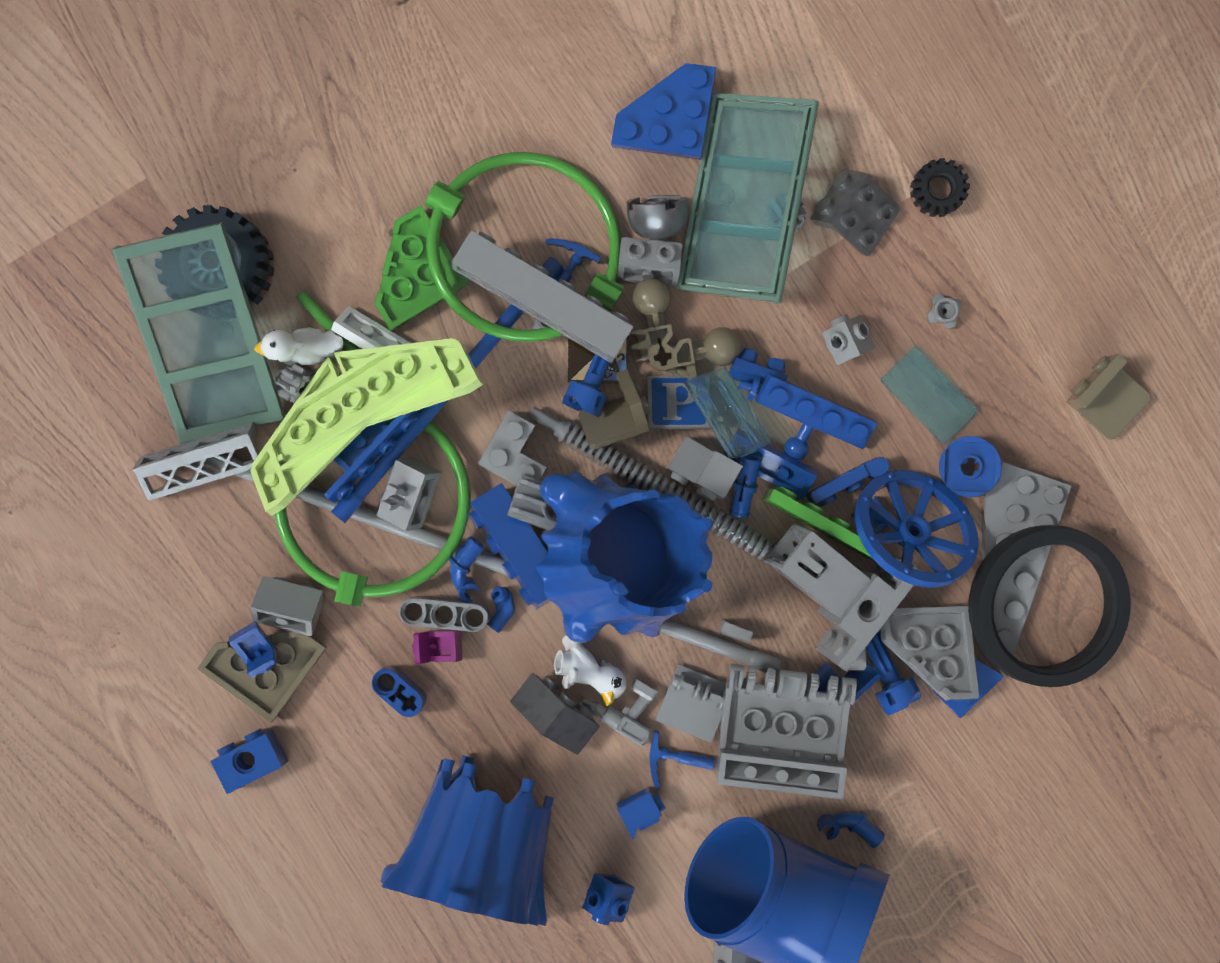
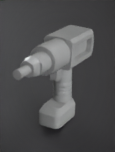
M635 678L632 688L640 696L631 708L625 706L622 712L611 706L606 707L599 702H591L583 698L582 703L600 717V721L639 746L647 743L650 738L651 729L638 722L637 719L647 705L656 697L657 690Z

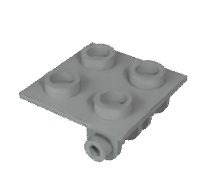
M678 664L655 721L712 743L722 718L726 683Z

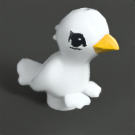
M310 327L297 329L293 333H289L286 330H273L264 336L263 340L254 347V350L269 360L284 362L292 367L297 362L301 365H316L325 361V357L328 356L335 359L336 357L333 352H340L342 350L343 340L332 330L325 333Z
M567 635L562 639L566 651L559 650L557 652L554 670L557 675H564L562 679L564 690L569 689L574 683L589 684L602 696L606 706L611 705L615 698L620 697L624 693L627 682L619 668L613 666L610 662L606 663L605 660H602L601 666H599L594 656L580 642L570 640Z

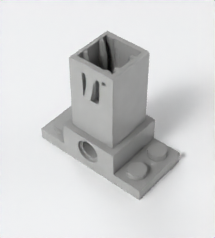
M795 523L789 528L765 560L771 567L820 605L816 612L834 626L822 635L819 645L815 650L846 672L914 586L892 576L879 565L876 566L875 573L873 574L855 564H851L814 532ZM794 541L798 544L796 547L792 544ZM783 554H787L788 558L785 559ZM912 565L911 568L919 570L916 566Z

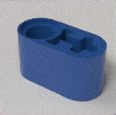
M385 666L374 674L372 678L374 692L400 715L413 717L422 710L426 703L424 691L397 667ZM387 673L394 677V688L387 689L382 686L380 682L382 674ZM403 685L405 689H403L401 693L397 697H395L393 694H395ZM411 695L415 696V705L407 707L405 705L407 698L411 697Z

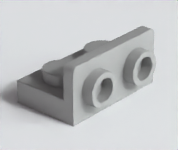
M622 237L617 281L639 283L647 278H657L669 287H677L682 244Z

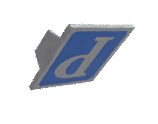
M680 375L647 376L648 406L650 409V413H648L649 429H710L708 375H698L695 382H689L687 378Z

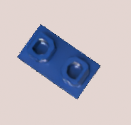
M744 348L739 357L735 358L728 378L739 381L738 388L747 390L746 400L752 402L768 373L787 380L788 375L784 374L785 361L770 358L767 366L763 367L756 364L758 353Z

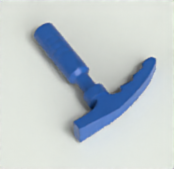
M546 239L548 245L563 246L568 251L573 250L575 253L570 258L571 262L567 268L563 269L555 279L558 282L560 279L569 282L572 278V272L577 265L580 266L582 264V258L590 259L597 264L601 261L599 256L579 244L562 239Z
M653 731L649 758L651 776L656 790L660 789L657 772V760L659 758L663 760L669 758L677 760L681 764L713 770L715 758L683 751L677 753L669 751V748L665 747L660 749L658 747L659 731Z

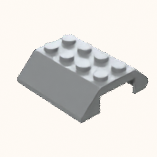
M730 664L718 746L717 784L843 800L847 772L843 760L850 705H855L856 679L842 677L838 688V676H830L826 691H817L820 684L818 674L811 673L807 685V673L779 670L777 681H775L776 670L768 668L765 682L760 684L755 683L757 679L755 666H748L745 678L744 665Z

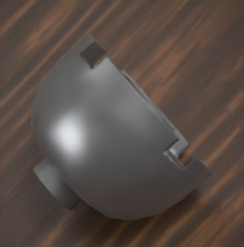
M652 195L643 203H640V197L629 199L626 202L627 216L631 228L639 236L650 238V240L668 242V237L677 235L684 228L687 221V197L681 199L680 195Z

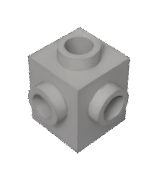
M847 314L830 322L832 328L822 332L826 347L831 352L837 366L876 348L870 336L869 327L863 321L861 315L849 319Z

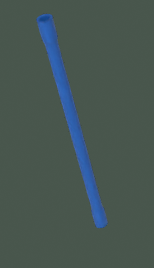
M551 256L542 265L549 272L548 276L553 279L564 269ZM511 304L494 324L511 328L524 311ZM485 334L468 355L475 369L498 344L501 338ZM449 400L420 409V413L416 416L418 418L416 424L409 431L401 432L395 439L396 444L393 449L386 455L382 454L377 459L373 470L366 477L361 478L354 486L351 494L343 501H339L331 512L342 522L346 523L361 506L364 498L394 465L395 460L401 457Z

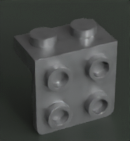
M843 169L834 179L833 185L826 196L817 204L816 210L810 219L818 226L836 230L860 254L869 256L898 215L900 208L866 173Z

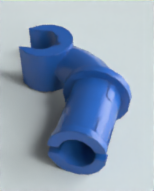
M472 536L467 538V541L454 557L451 556L449 558L452 582L460 599L465 602H472L465 589L473 588L480 592L475 581L471 577L466 576V574L470 572L469 567L485 549L484 545Z
M864 811L859 813L842 812L835 815L825 814L817 822L819 832L825 826H832L826 832L828 840L835 839L840 829L845 827L850 832H856L871 848H876L880 845L885 837L884 832L880 831L866 818L867 814Z

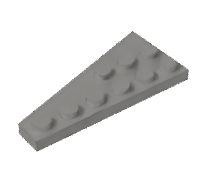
M1002 462L1000 480L991 491L984 494L982 561L995 545L1019 530L1040 525H1059L1072 486ZM1051 545L1033 549L1018 558L1005 572L997 588L994 600V621L1002 643L1013 656Z

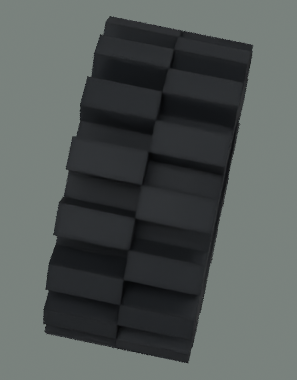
M940 158L938 161H935V159L931 160L913 177L914 180L910 186L913 190L910 192L911 198L914 197L916 200L913 202L915 207L919 205L922 208L920 212L923 214L928 212L931 217L936 215L944 217L958 209L963 204V201L967 199L968 193L966 192L970 189V183H966V180L969 177L967 173L963 174L961 172L964 169L961 165L958 167L954 165L956 161L950 159L948 162H945V158ZM943 177L949 182L951 191L947 198L937 199L931 195L929 191L931 179Z

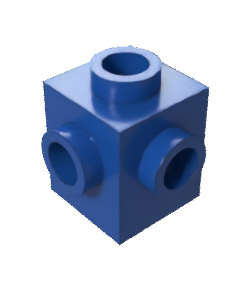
M594 873L582 908L592 914V919L597 923L609 925L610 922H623L635 887L615 875Z

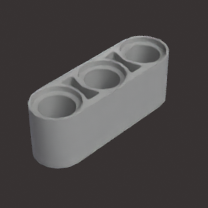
M414 596L401 604L399 616L405 624L410 626L478 632L488 624L490 611L484 604L479 602ZM410 603H417L421 606L422 615L419 619L411 618L407 613ZM440 606H447L452 610L453 617L451 621L444 622L439 619L437 611ZM469 610H480L483 614V622L479 625L470 623L467 616Z

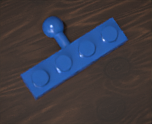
M768 373L755 398L758 404L803 423L798 434L789 438L784 446L785 454L796 460H801L808 454L809 446L807 441L814 428L860 449H864L877 425V422L868 416L771 373Z

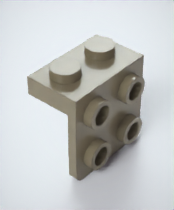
M1120 354L1108 357L1104 355L1092 367L1094 371L1087 379L1083 378L1072 389L1073 394L1066 401L1109 440L1116 439L1151 399L1150 394L1122 369L1128 361Z
M628 369L616 373L623 395L622 398L607 402L599 418L584 410L578 414L590 449L605 448L612 443L627 438H635L642 433L650 431L645 414L650 413L646 397L642 393L638 379L632 380Z

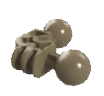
M657 278L644 279L635 286L632 301L635 308L646 316L648 328L629 333L637 335L638 343L632 345L631 349L640 350L641 358L635 360L634 363L649 360L650 365L657 371H667L671 374L676 373L687 378L689 382H695L698 378L695 361L708 359L711 363L718 366H727L732 364L736 357H739L742 348L741 340L734 330L727 327H718L711 330L706 335L704 341L692 343L691 338L679 340L677 345L671 343L669 340L673 335L671 324L666 325L664 312L668 309L671 302V293L668 286ZM658 338L661 339V347L664 349V353L671 355V359L666 361V366H661L660 361L654 360V356L658 355L660 349Z

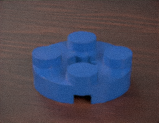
M975 436L961 437L951 443L942 453L939 461V473L946 486L957 495L978 497L991 491L1000 480L1002 460L996 448L986 440ZM968 458L976 459L975 464L979 463V470H975L973 476L966 475V470L962 471V464H966Z

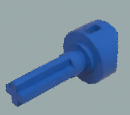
M595 354L584 377V382L570 381L562 403L574 410H584L599 418L608 396L601 393L602 391L598 388L603 382L610 362Z
M877 632L866 646V650L876 671L881 675L882 683L885 685L882 687V691L875 695L884 712L891 715L907 708L910 703L919 700L921 694L913 677L899 679V674Z

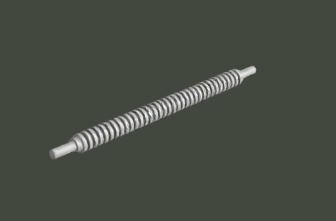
M536 407L531 411L529 417L554 431L553 435L559 438L558 441L560 443L565 438L567 441L564 445L569 447L571 442L574 443L571 448L572 450L576 451L578 446L581 447L578 453L582 455L586 450L587 454L585 457L588 459L593 454L594 458L592 461L594 463L601 459L599 466L603 467L606 462L608 463L606 470L610 471L612 466L615 467L613 474L617 475L620 470L622 472L620 475L621 479L628 475V483H631L632 479L636 480L633 484L635 487L642 483L643 485L640 489L645 490L648 487L649 490H656L659 494H675L689 504L692 510L698 512L703 517L711 519L712 526L709 529L711 532L718 528L715 533L716 535L720 536L724 532L723 539L727 540L731 536L730 543L734 544L738 540L736 544L738 548L745 544L743 551L748 552L752 548L750 555L755 556L759 552L756 558L762 560L765 556L763 562L768 564L765 560L778 544L777 542L770 546L773 541L772 539L767 538L764 542L766 536L763 534L757 538L759 533L757 530L750 534L752 530L750 526L743 530L745 526L743 522L736 526L738 519L734 517L730 522L731 515L728 513L723 518L724 511L721 509L716 514L715 512L718 507L714 505L709 510L708 508L711 503L708 501L703 506L704 499L700 497L696 502V494L693 493L689 498L690 491L686 489L682 494L683 487L680 485L675 490L676 483L674 481L670 485H667L669 481L667 477H665L663 482L660 481L663 476L662 474L658 473L656 478L653 477L656 471L651 469L648 474L646 472L649 468L647 465L641 470L640 466L642 463L640 461L636 465H633L635 460L633 457L630 458L629 462L626 461L628 454L624 453L622 458L619 457L621 450L617 449L614 454L612 452L614 449L613 445H610L608 449H590L584 430L582 429L581 433H579L580 426L577 424L572 429V421L566 422L562 419L560 422ZM783 554V557L787 559L788 555Z

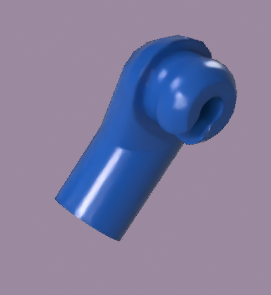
M496 587L491 593V598L494 600L497 612L489 621L488 626L498 633L501 632L515 613L513 595L506 587Z

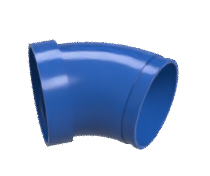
M736 817L715 828L698 848L686 878L684 892L685 910L690 924L700 935L761 963H858L890 874L861 862L858 868L790 838L753 818Z

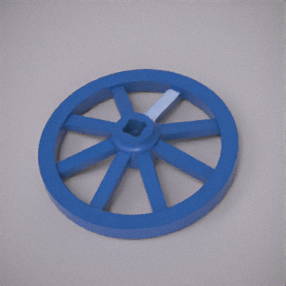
M906 470L889 471L871 480L858 497L855 507V524L859 538L876 563L892 576L915 586L928 588L943 587L959 580L976 560L979 539L974 520L959 497L939 481L918 472ZM898 485L912 486L922 490L914 512L911 515H908ZM887 487L898 519L872 500L873 495L877 491ZM931 495L940 500L951 512V514L931 522H927L923 518ZM869 512L896 532L875 534ZM958 522L964 545L930 535L934 531ZM898 542L903 547L901 562L895 559L882 544ZM927 546L962 556L956 567L947 570ZM914 549L935 573L911 568Z

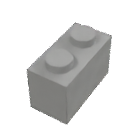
M263 576L251 605L252 622L256 621L259 624L312 636L323 608V591L318 590L312 585H298L280 577L270 578Z

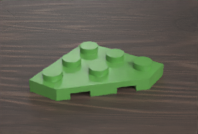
M422 205L395 220L390 248L387 251L375 306L391 331L445 300L433 280L429 267L427 232L430 218ZM439 236V253L442 268L454 293H457L470 284L465 276L452 269V260L454 258Z

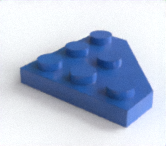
M685 63L617 113L611 142L612 147L702 160L716 67Z

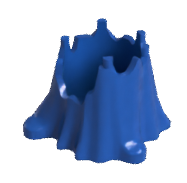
M573 471L568 475L552 474L542 480L540 484L541 497L554 510L557 523L554 528L541 534L542 539L548 546V555L536 566V570L543 579L545 596L562 611L564 630L570 640L580 643L591 641L598 631L607 624L612 625L622 635L640 632L649 637L659 636L661 625L665 620L685 612L686 603L712 589V582L707 579V572L712 565V552L706 543L712 521L710 518L703 517L698 512L692 510L689 504L675 494H659L656 490L637 489L633 484L621 487L607 474L599 475L595 480L590 481L580 472Z
M463 755L460 767L453 774L452 770L455 761L446 758L444 760L441 759L431 791L398 863L389 864L383 869L380 879L382 887L413 897L430 900L448 908L467 913L480 914L525 925L538 926L539 924L546 926L547 914L544 902L543 866L554 797L545 796L543 806H537L532 794L535 781L523 778L520 791L510 802L503 803L498 793L494 791H477L474 779L477 766L473 765L474 758Z

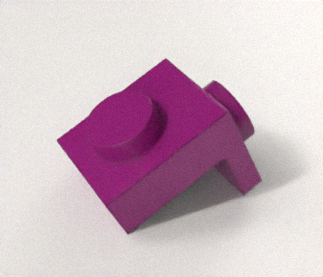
M429 630L414 633L412 649L416 664L458 662L463 660L461 631Z

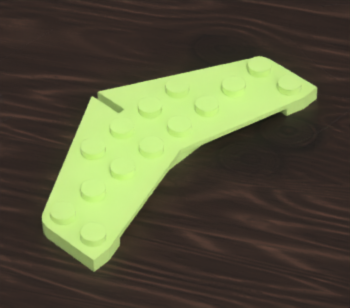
M450 338L333 352L343 373L341 375L334 360L328 356L252 463L251 475L265 512L273 516L284 509L366 427L469 394L481 387L483 383L463 345L458 340Z

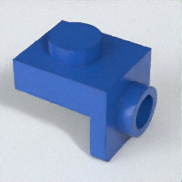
M256 621L229 636L230 645L247 665V674L251 678L257 674L268 672L277 662L276 647Z

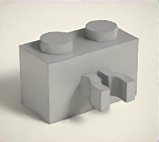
M414 458L396 459L394 465L389 470V480L385 491L379 499L380 506L376 516L404 531L422 528L442 472Z

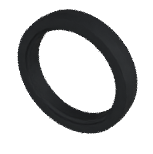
M1040 525L1025 528L1009 535L995 545L976 571L970 588L968 602L972 633L983 654L993 665L1011 678L1040 687L1068 686L1078 683L1100 670L1119 648L1128 627L1131 611L1128 581L1115 555L1094 537L1080 530L1059 525ZM1066 545L1084 555L1099 575L1104 595L1101 622L1088 645L1074 657L1049 666L1023 663L1007 650L998 635L994 621V600L997 588L1008 568L1022 555L1042 546Z

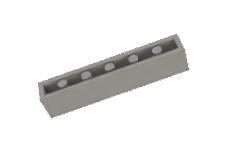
M472 230L469 232L452 260V269L608 362L612 363L633 328L626 316L616 311L613 313L608 312L602 308L603 304L592 296L587 295L586 298L575 292L576 288L569 282L562 279L559 282L548 276L549 272L542 266L535 263L532 266L521 260L522 256L515 250L508 247L505 250L495 245L496 241L484 232L477 234Z

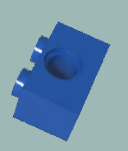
M260 728L244 737L245 743L236 747L235 743L232 742L217 750L219 756L210 762L226 794L281 768L288 762L273 729L263 733ZM243 752H250L254 756V765H247L243 761Z

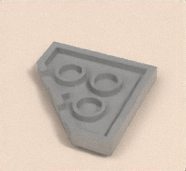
M968 606L896 608L880 628L881 641L944 700L979 698Z

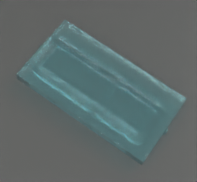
M916 346L900 361H897L895 366L880 379L892 394L942 445L956 432L961 430L978 412Z
M726 367L686 380L685 386L730 459L741 458L754 453L759 448L772 442Z

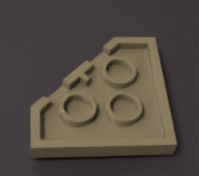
M292 631L267 635L276 647L277 662L268 672L257 674L251 678L247 674V665L230 645L229 641L216 643L197 669L271 723L279 715L327 648L326 645L313 636Z

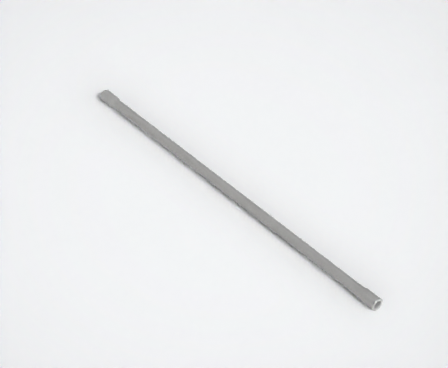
M215 457L207 458L204 462V466L215 470L222 469L225 464L224 461ZM251 470L234 474L235 476L254 482L251 475ZM309 486L295 497L330 511L340 501L338 500L334 503L324 496L325 492ZM360 506L350 517L441 551L448 540L447 537L423 528L404 531L376 516L377 511ZM463 543L459 544V546L457 547L452 556H455L457 554V552L464 545ZM482 551L473 562V564L508 576L502 567L505 561L501 557ZM669 619L665 620L661 625L660 633L731 658L748 666H755L756 670L766 673L768 668L776 670V675L781 664V659L757 650L747 649Z

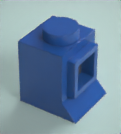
M649 787L617 803V811L633 840L638 828L642 831L659 822V817L662 816L661 811L666 809L659 793L652 794Z

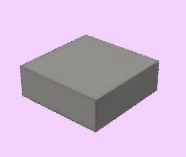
M722 619L719 626L722 634L746 643L750 642L753 635L751 629Z

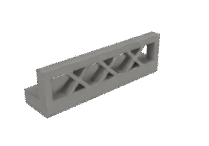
M250 422L140 456L133 471L147 500L150 501L251 470L252 463L260 453L254 441L258 431L254 422ZM247 446L253 460L242 462L233 458L232 455L234 450ZM210 457H215L225 462L223 468L217 471L203 466V464ZM181 466L196 470L194 478L188 480L174 474L177 468ZM156 474L168 481L165 487L153 490L147 477Z

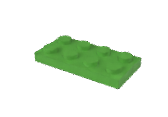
M784 487L767 489L762 498L763 501L861 556L874 560L863 546L858 532L855 534L849 531L851 528L849 523L837 517L833 518L830 516L828 519L822 516L824 513L822 508L811 502H803L801 504L795 501L797 495Z

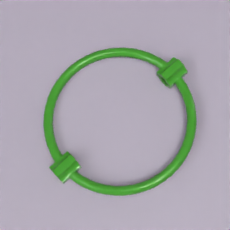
M532 152L499 154L486 158L467 168L448 186L438 180L433 185L425 201V205L433 209L427 232V258L433 280L442 297L454 312L467 323L486 334L501 339L533 342L563 335L551 327L530 330L513 329L483 319L464 305L454 293L445 277L440 260L439 236L444 216L452 220L459 212L465 200V195L461 194L460 190L479 175L492 169L508 165L528 164L546 167L569 177L592 197L602 213L610 243L608 268L605 276L599 272L597 273L585 297L589 295L596 298L603 304L602 307L611 311L624 287L616 283L621 234L615 213L606 196L586 174L561 159Z
M395 418L386 420L384 422L387 425H389ZM432 421L425 427L424 431L439 444L451 463L458 488V509L454 527L444 547L429 564L418 572L399 581L380 585H367L368 577L341 571L340 579L320 569L302 551L290 528L286 507L275 514L277 529L288 553L310 577L336 591L334 602L361 607L364 597L390 596L410 590L435 575L447 563L459 546L465 533L470 512L471 494L469 479L463 460L455 445Z

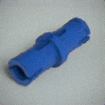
M742 455L741 465L743 467L733 485L734 489H736L730 509V514L740 518H747L749 516L753 493H756L758 489L756 479L762 461L756 455Z

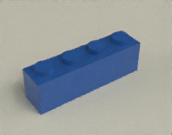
M501 483L470 502L472 512L469 513V517L477 529L482 527L488 535L485 541L494 554L499 552L505 561L502 567L511 580L516 578L522 587L519 593L528 606L533 604L537 610L550 602L544 593L543 579L536 570V566L547 557L548 552L529 523L507 516L512 497Z

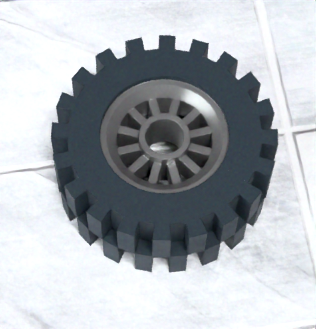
M203 205V211L201 212L195 207L186 210L189 215L186 219L180 215L176 216L173 219L177 225L174 230L166 226L162 232L163 235L223 222L249 304L254 302L258 305L263 300L259 293L262 289L269 290L271 284L266 281L267 276H274V267L269 264V260H274L273 253L266 246L269 244L266 237L245 217L237 212H232L226 207L219 206V210H217L212 205ZM212 239L160 251L163 253L162 258H155V266L163 271L162 274H158L159 281L168 287L165 291L174 299L228 287L220 262L216 268H208L209 258L217 255ZM200 246L202 248L201 252L197 251ZM194 254L198 255V259H193ZM232 299L189 309L213 319H220V316L228 319L236 317Z

